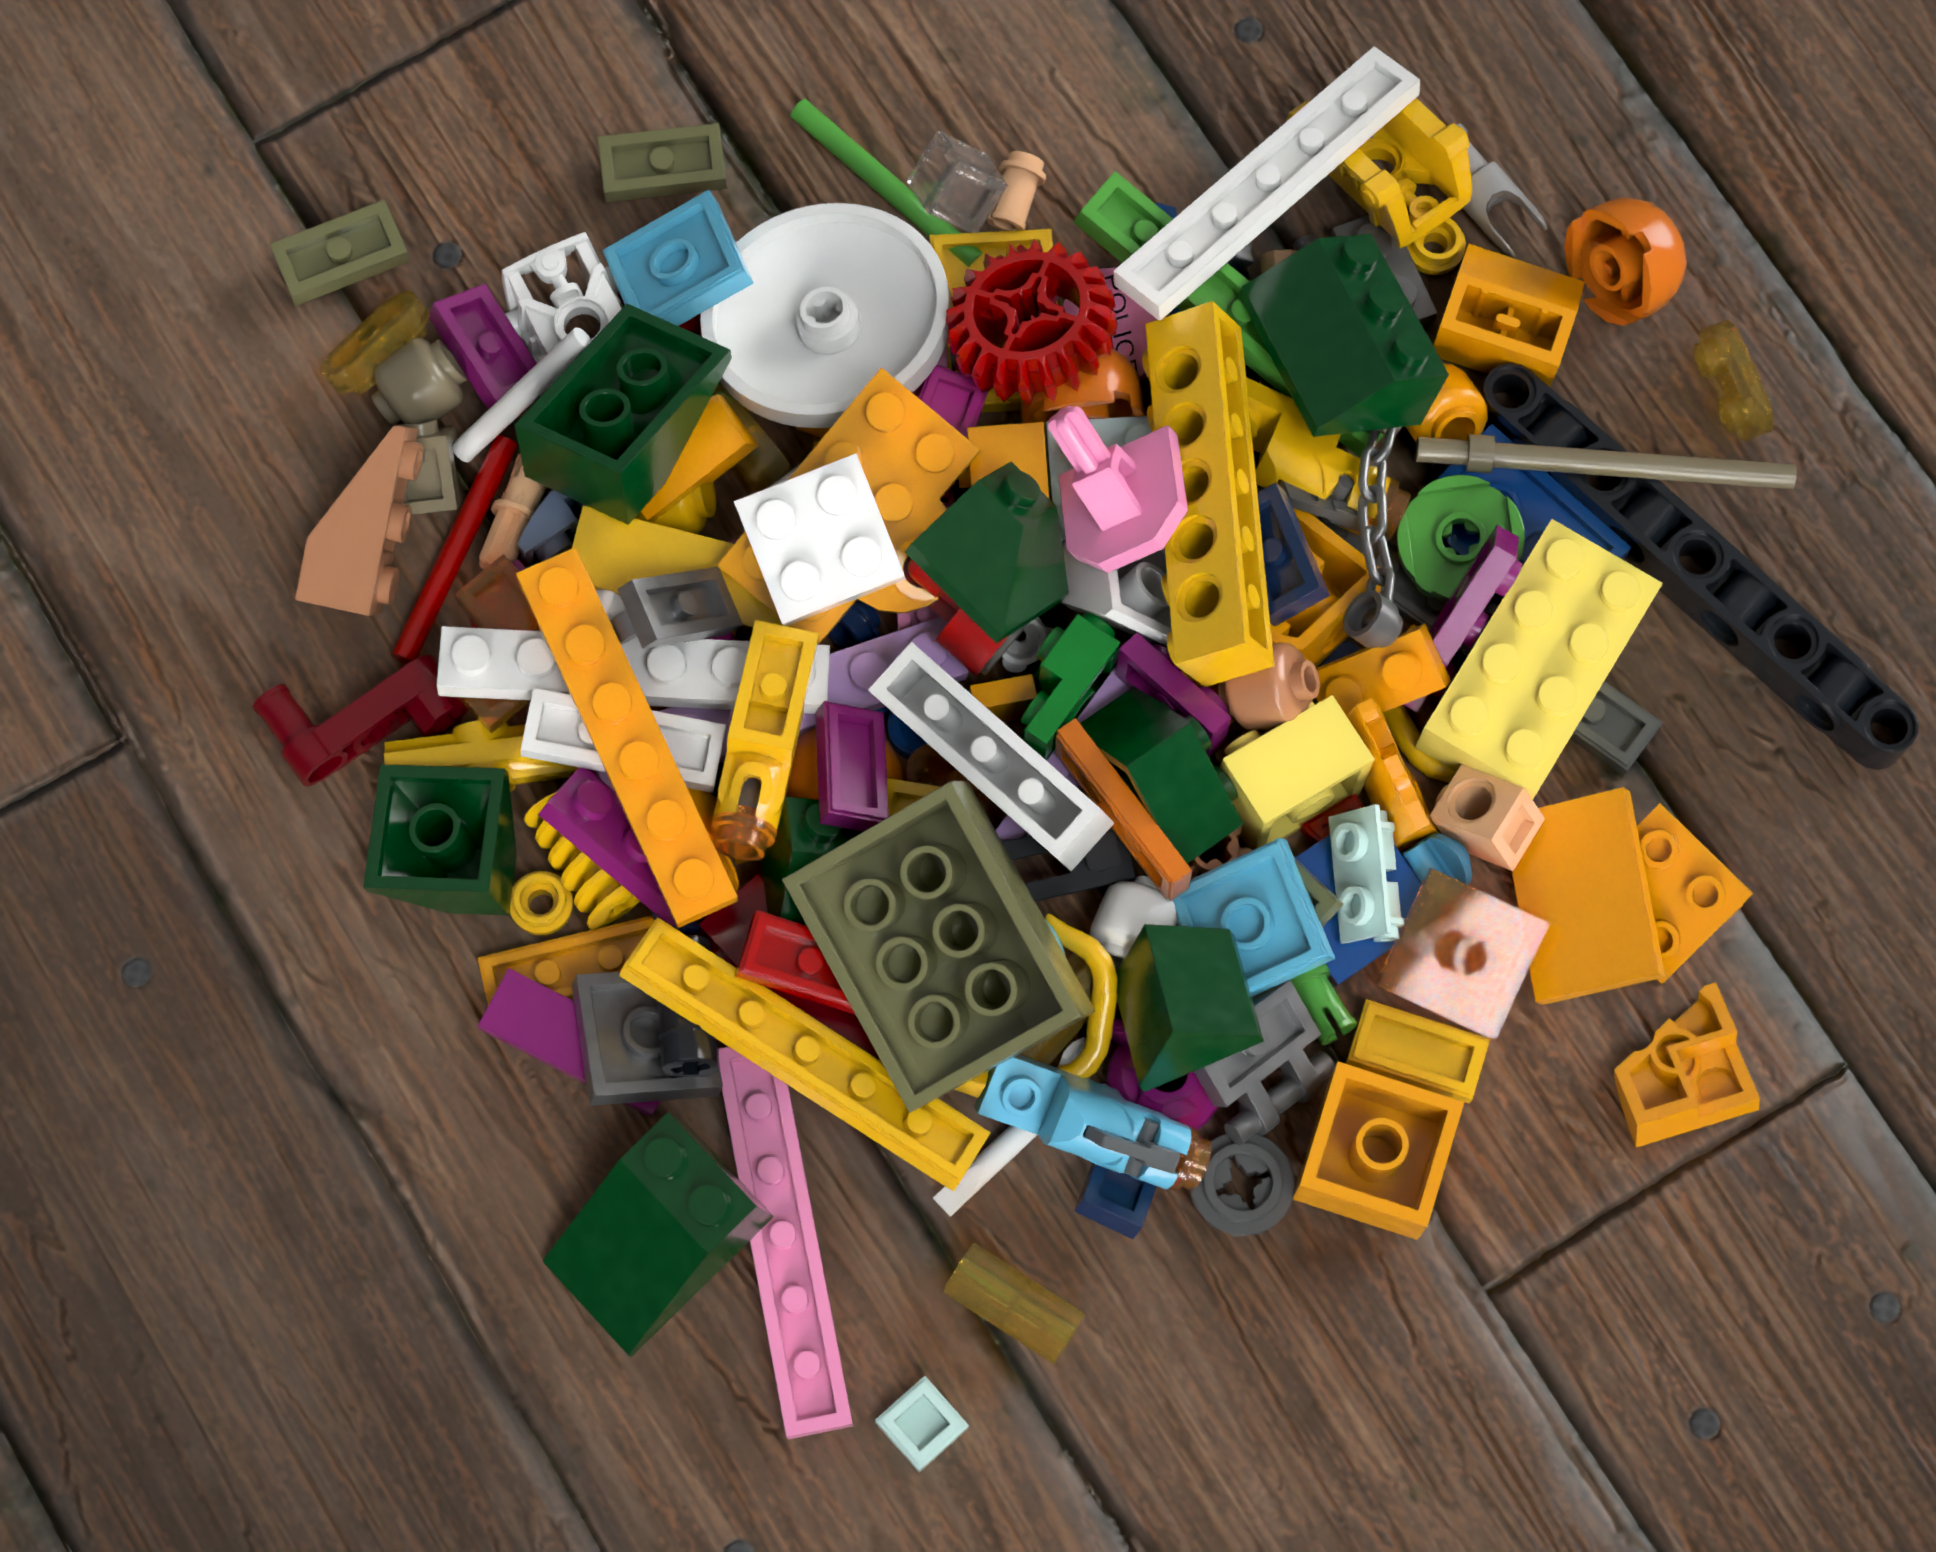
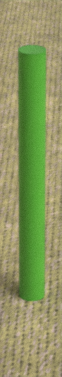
M807 99L801 100L794 107L790 114L791 119L926 236L960 234L955 227ZM956 246L948 249L968 267L983 253L975 246Z

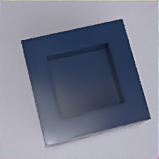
M1092 1163L1074 1212L1134 1239L1143 1227L1157 1186L1135 1179L1126 1173H1119Z

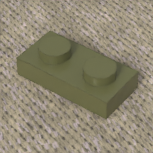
M719 123L598 137L606 203L727 189Z
M385 199L270 244L295 306L410 262L408 252Z

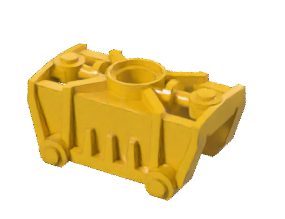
M1415 98L1373 135V138H1369L1328 175L1369 214L1370 223L1375 227L1381 225L1395 239V245L1401 249L1442 224L1470 202L1472 180L1467 150L1470 146L1468 135L1462 127L1457 126L1455 123H1450L1446 126L1425 105ZM1311 100L1305 101L1290 111L1286 122ZM1372 160L1387 161L1394 167V170L1389 174L1386 170H1381ZM1416 184L1436 185L1449 198L1439 204L1431 196L1417 197L1414 194L1417 188Z

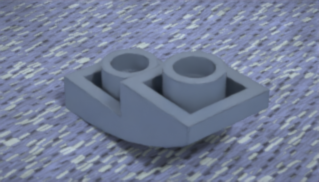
M552 490L537 508L518 541L523 565L529 568L572 549L578 526V519L576 517L581 514L583 505H587Z

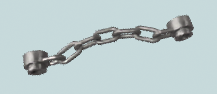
M1402 427L1371 430L1366 448L1362 451L1360 457L1358 487L1361 495L1358 500V527L1365 563L1370 577L1367 581L1366 591L1355 597L1346 609L1343 618V629L1348 636L1368 648H1384L1391 645L1398 638L1403 625L1399 610L1393 603L1395 574L1384 535L1387 530L1386 458L1392 450L1396 434ZM1380 433L1386 435L1381 451L1376 448ZM1369 466H1377L1376 484L1368 486ZM1368 502L1372 504L1377 503V526H1368ZM1376 542L1383 566L1378 569L1371 545ZM1376 584L1384 586V596L1375 591Z

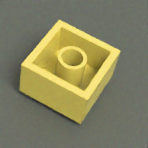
M1331 695L1316 705L1314 702H1311L1308 709L1300 713L1294 720L1287 721L1262 736L1259 735L1257 730H1253L1237 738L1225 748L1224 752L1227 756L1222 759L1219 768L1226 773L1238 793V798L1232 803L1243 822L1240 838L1247 848L1255 850L1278 838L1285 839L1300 830L1302 824L1353 794L1360 795L1375 759L1334 696Z

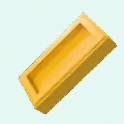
M1366 999L1345 1064L1469 1104L1474 1096L1490 1039Z

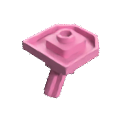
M1068 405L1060 409L1058 413L1049 419L1048 429L1073 466V469L1058 475L1067 551L1078 561L1109 573L1163 549L1188 511L1178 435L1167 425L1121 447L1117 444L1106 447L1080 407Z

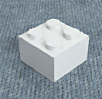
M856 453L734 501L784 626L792 625L906 580Z

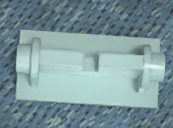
M1376 804L1328 817L1336 897L1344 903L1337 911L1340 944L1352 943L1372 937L1374 942L1398 940V928L1404 926V918H1401L1398 882H1388L1386 879V872L1396 870L1393 840L1395 824L1388 822L1387 811L1380 810L1379 805Z

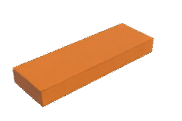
M1074 718L1058 729L1055 755L1087 797L1114 822L1111 828L1164 898L1172 901L1188 890L1192 869L1077 719Z

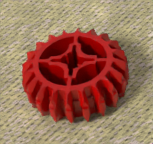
M1033 239L1028 251L1020 253L1008 243L1006 257L996 260L985 253L983 261L985 269L983 271L966 269L964 277L966 287L952 288L953 295L951 301L953 307L946 310V324L949 330L947 341L950 351L956 356L959 370L966 378L972 377L975 386L982 393L994 388L996 396L1003 403L1015 392H1019L1021 400L1028 406L1035 393L1045 392V395L1055 402L1058 392L1057 387L1064 383L1078 392L1081 383L1078 372L1081 371L1085 374L1097 376L1098 368L1100 367L1098 357L1111 356L1112 342L1110 337L1116 335L1118 325L1113 309L1116 307L1112 290H1108L1104 275L1098 269V266L1089 267L1088 260L1081 251L1068 256L1066 249L1063 248L1060 242H1057L1048 252H1043L1042 246ZM1059 296L1071 301L1079 308L1077 316L1066 313L1064 306L1057 305L1056 302ZM987 328L998 331L999 338L1006 340L1003 349L993 345L984 338Z

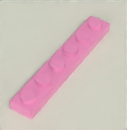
M719 1048V1063L723 1084L722 1092L738 1178L774 1216L750 1240L786 1437L789 1440L853 1427L789 1085L732 1048Z

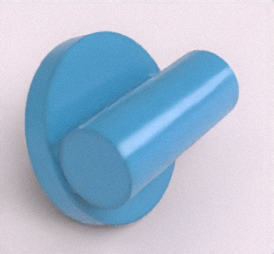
M1432 833L1402 853L1438 907L1443 906L1458 896L1459 892L1466 888L1472 880L1471 860L1467 850L1460 842L1443 834Z

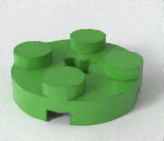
M1469 475L1443 477L1429 483L1418 492V496L1409 503L1399 521L1397 551L1402 568L1421 594L1447 602L1496 525L1519 537L1516 560L1520 562L1525 544L1524 525L1517 506L1508 496L1505 497L1499 490L1489 486V482ZM1464 524L1467 534L1478 535L1479 543L1469 546L1467 555H1456L1454 548H1445L1442 538L1451 536L1453 525Z

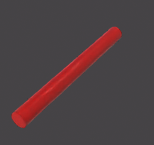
M498 435L493 439L391 653L393 658L402 663L408 664L415 660L422 650L517 450L518 444L510 438Z

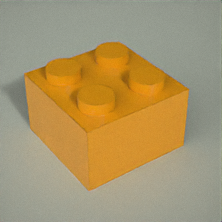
M1338 1061L1328 1080L1295 1187L1293 1200L1418 1240L1428 1227L1464 1102Z

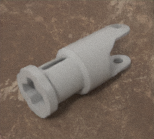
M1461 123L1457 124V126L1462 127L1466 133L1468 132V130ZM1469 142L1470 146L1467 150L1471 171L1472 194L1470 202L1463 209L1502 252L1514 258L1516 255L1511 247L1489 222L1487 213L1491 207L1503 201H1510L1520 205L1544 231L1548 229L1538 209L1495 161L1488 163Z

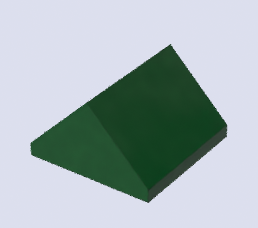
M1144 924L1116 972L1118 977L1117 1001L1139 1087L1144 1092L1264 1042L1235 936L1230 929Z

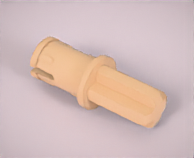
M518 454L505 492H503L501 499L494 501L491 507L495 518L479 555V566L484 571L497 576L517 559L520 552L518 541L531 517L540 506L545 490L548 488L525 477L521 454Z

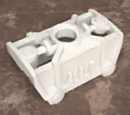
M586 232L544 248L502 270V283L509 311L505 315L536 363L567 336L565 333L566 325L573 317L581 314L595 317L601 324L599 334L623 308L617 293L619 289L609 266L604 268L602 263H600ZM573 251L576 253L587 285L585 296L577 283H567L565 279L567 274L566 256L570 255ZM534 271L541 281L553 284L555 291L550 295V299L554 307L533 300L521 275Z

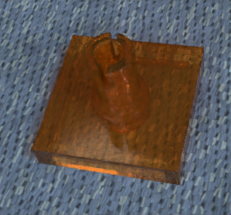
M1429 868L1404 921V926L1401 927L1399 939L1395 940L1375 985L1495 1041L1550 923L1433 868Z

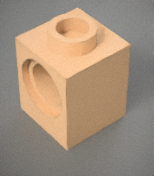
M1461 764L1451 782L1443 787L1438 794L1435 808L1429 816L1443 835L1460 842L1468 854L1514 871L1545 820L1524 787Z

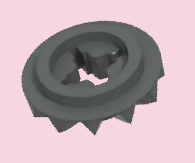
M1227 1134L1212 1140L1197 1156L1189 1178L1192 1203L1206 1220L1208 1226L1217 1228L1233 1237L1261 1235L1276 1225L1287 1213L1295 1190L1294 1173L1288 1158L1275 1143L1258 1134H1254L1241 1145L1234 1143ZM1232 1159L1236 1169L1240 1168L1241 1173L1245 1177L1267 1175V1178L1262 1179L1251 1191L1253 1199L1251 1206L1253 1210L1249 1209L1247 1202L1243 1203L1239 1194L1228 1196L1225 1193L1220 1196L1217 1195L1218 1192L1223 1190V1187L1231 1182L1232 1165L1230 1160Z

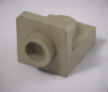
M430 419L428 422L418 424L401 423L400 426L419 429L416 442L424 445L421 470L416 481L408 480L404 505L411 506V515L457 510L461 506L452 448V443L457 439L455 426L438 428L437 419Z

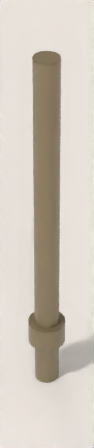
M1468 434L1467 440L1417 437L1415 450L1416 462L1464 465L1465 472L1489 474L1492 473L1493 468L1792 490L1795 487L1797 475L1795 464L1495 442L1494 436Z

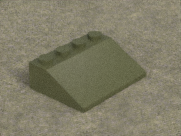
M968 781L948 782L782 879L909 1113L1096 1012Z

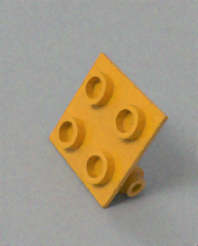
M1659 803L1637 825L1665 971V978L1657 980L1663 984L1754 893Z

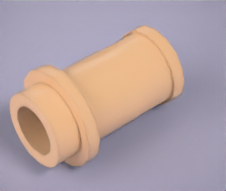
M1012 151L1009 153L1007 160L1000 162L999 172L1002 174V178L991 212L987 216L989 225L1000 231L1025 230V222L1037 186L1044 185L1046 180V174L1042 171L1044 162L1040 158L1030 153Z

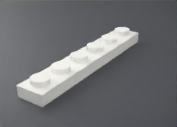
M1375 46L1371 48L1113 271L1114 285L1156 319L1162 320L1418 97L1420 79Z
M442 626L437 676L438 696L531 700L533 688L570 694L541 631ZM636 636L627 643L621 644L649 706L734 710L750 641L702 639L642 649ZM830 645L817 646L805 699V714H815L821 704L828 699Z

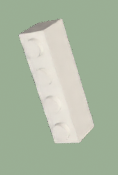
M910 642L868 689L869 692L1070 871L1078 865L1114 824L1102 809L913 642Z

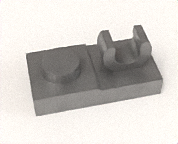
M719 567L633 579L618 589L626 610L610 620L620 644H625L637 636L642 649L725 636L743 625Z

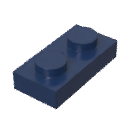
M1275 482L1258 492L1270 623L1273 626H1277L1330 596L1287 493Z

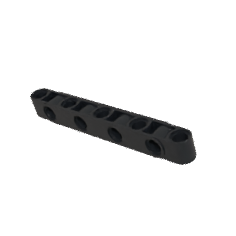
M1515 363L1501 364L1492 369L1486 377L1480 392L1487 404L1488 420L1484 431L1493 424L1514 444L1627 452L1581 410L1561 398L1537 375L1523 365ZM1500 392L1510 393L1518 399L1521 406L1513 409L1505 408L1497 403L1493 395ZM1546 471L1631 547L1624 558L1629 564L1662 582L1663 584L1659 590L1803 719L1817 730L1825 733L1856 762L1866 768L1875 770L1888 768L1896 763L1913 744L1918 735L1919 722L1916 713L1910 705L1881 681L1857 654L1660 480L1604 476L1611 482L1613 489L1601 491L1588 483L1586 479L1588 474ZM1692 556L1697 558L1705 566L1706 573L1697 575L1688 572L1681 565L1679 557ZM1785 639L1794 643L1801 657L1798 659L1784 657L1776 649L1774 640ZM1879 723L1887 726L1894 734L1895 744L1889 745L1878 741L1871 732L1870 724Z

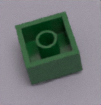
M1133 686L1080 723L1187 864L1243 825L1232 803L1238 798L1237 790L1226 773L1218 766L1214 767L1206 753L1212 747L1211 741L1203 727L1193 716L1188 715L1183 718L1175 710L1172 711L1162 702L1155 700Z

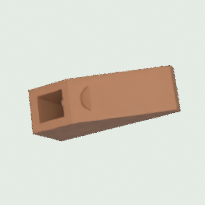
M393 426L309 534L306 540L295 600L366 616L382 614L384 604L391 605L393 603L399 582V568L391 567L396 542L404 543L409 531L412 514L411 506L404 505L408 480H417L424 455V445L416 442L419 429L408 426Z

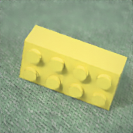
M1551 519L1521 568L1514 584L1502 599L1425 725L1415 748L1455 772L1463 764L1522 786L1533 800L1663 583Z

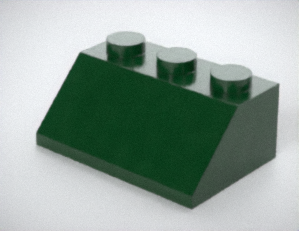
M1371 233L1317 238L1243 285L1238 294L1313 437L1421 425L1449 376Z

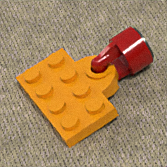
M881 367L788 480L856 453L906 580L860 597L858 600L878 611L898 614L930 607L948 622L934 642L975 676L980 672L986 675L1028 624L995 643L905 553L910 544L947 510L940 499L979 454L980 449ZM745 531L717 566L779 617ZM857 599L789 626L819 633L818 645H820Z

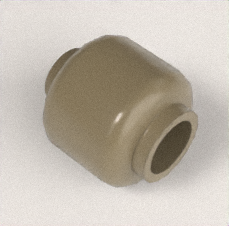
M413 338L375 366L374 380L379 390L372 394L371 398L380 413L393 426L401 420L406 424L424 423L430 419H437L438 421L462 403L464 392L461 384L467 381V377L443 342L437 339L431 344L425 339Z

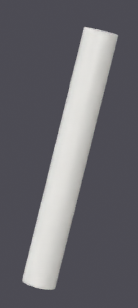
M574 328L452 444L454 454L460 460L467 463L478 455L556 381L591 343L592 340L589 335L580 328Z

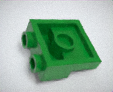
M1085 612L1082 616L1077 614L1066 631L1056 626L1046 638L1037 654V658L1042 661L1034 676L1039 680L1038 694L1022 717L1021 723L1026 725L1020 738L1046 761L1055 750L1057 730L1074 718L1078 719L1117 665L1120 642L1114 638V630L1105 621L1091 613Z

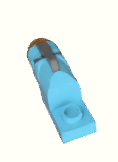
M1017 1055L989 1070L986 1086L974 1105L977 1114L1037 1134L1045 1145L1082 1157L1098 1166L1119 1173H1126L1135 1179L1166 1190L1177 1191L1182 1186L1191 1190L1195 1189L1201 1182L1210 1160L1211 1142L1208 1139L1199 1137V1132L1196 1128L1171 1120L1166 1115L1127 1101L1115 1088L1073 1075L1067 1071L1022 1055Z

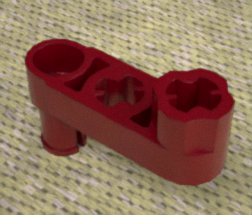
M428 654L411 661L320 725L313 724L290 694L286 684L276 685L264 692L254 702L252 708L257 715L261 716L270 731L282 745V758L302 785L307 787L315 785L336 771H339L410 720L423 737L438 736L446 733L461 721L463 716L470 710L471 704L465 697L438 696L437 676L439 662L432 654Z

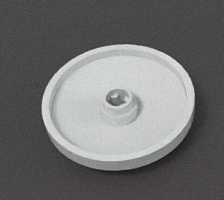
M826 203L801 207L775 216L758 225L737 241L736 244L754 283L701 313L702 337L731 350L732 359L720 382L734 399L755 414L784 425L804 428H831L881 367L911 392L915 391L923 383L938 363L945 349L947 337L949 336L946 324V310L952 308L945 271L937 253L921 233L910 224L892 214L869 206L849 203Z

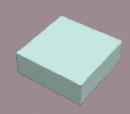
M926 1376L921 1378L875 1419L878 1427L918 1472L923 1470L969 1428L966 1421Z

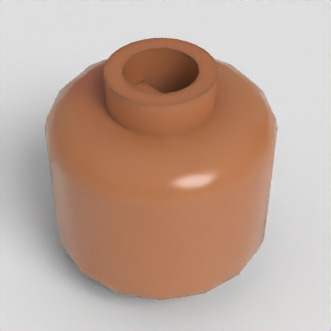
M1283 642L1273 643L1274 667L1218 684L1219 697L1225 703L1228 715L1231 719H1235L1244 729L1250 731L1257 730V732L1275 729L1287 721L1294 720L1300 713L1307 710L1313 699L1318 696L1320 681L1317 669L1311 661L1305 660L1303 654L1294 645Z

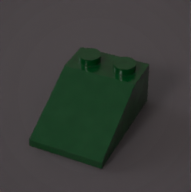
M626 303L515 424L525 477L629 525L666 483L732 359L731 350Z
M667 1112L620 1158L542 1262L627 1355L632 1357L774 1216L686 1123Z

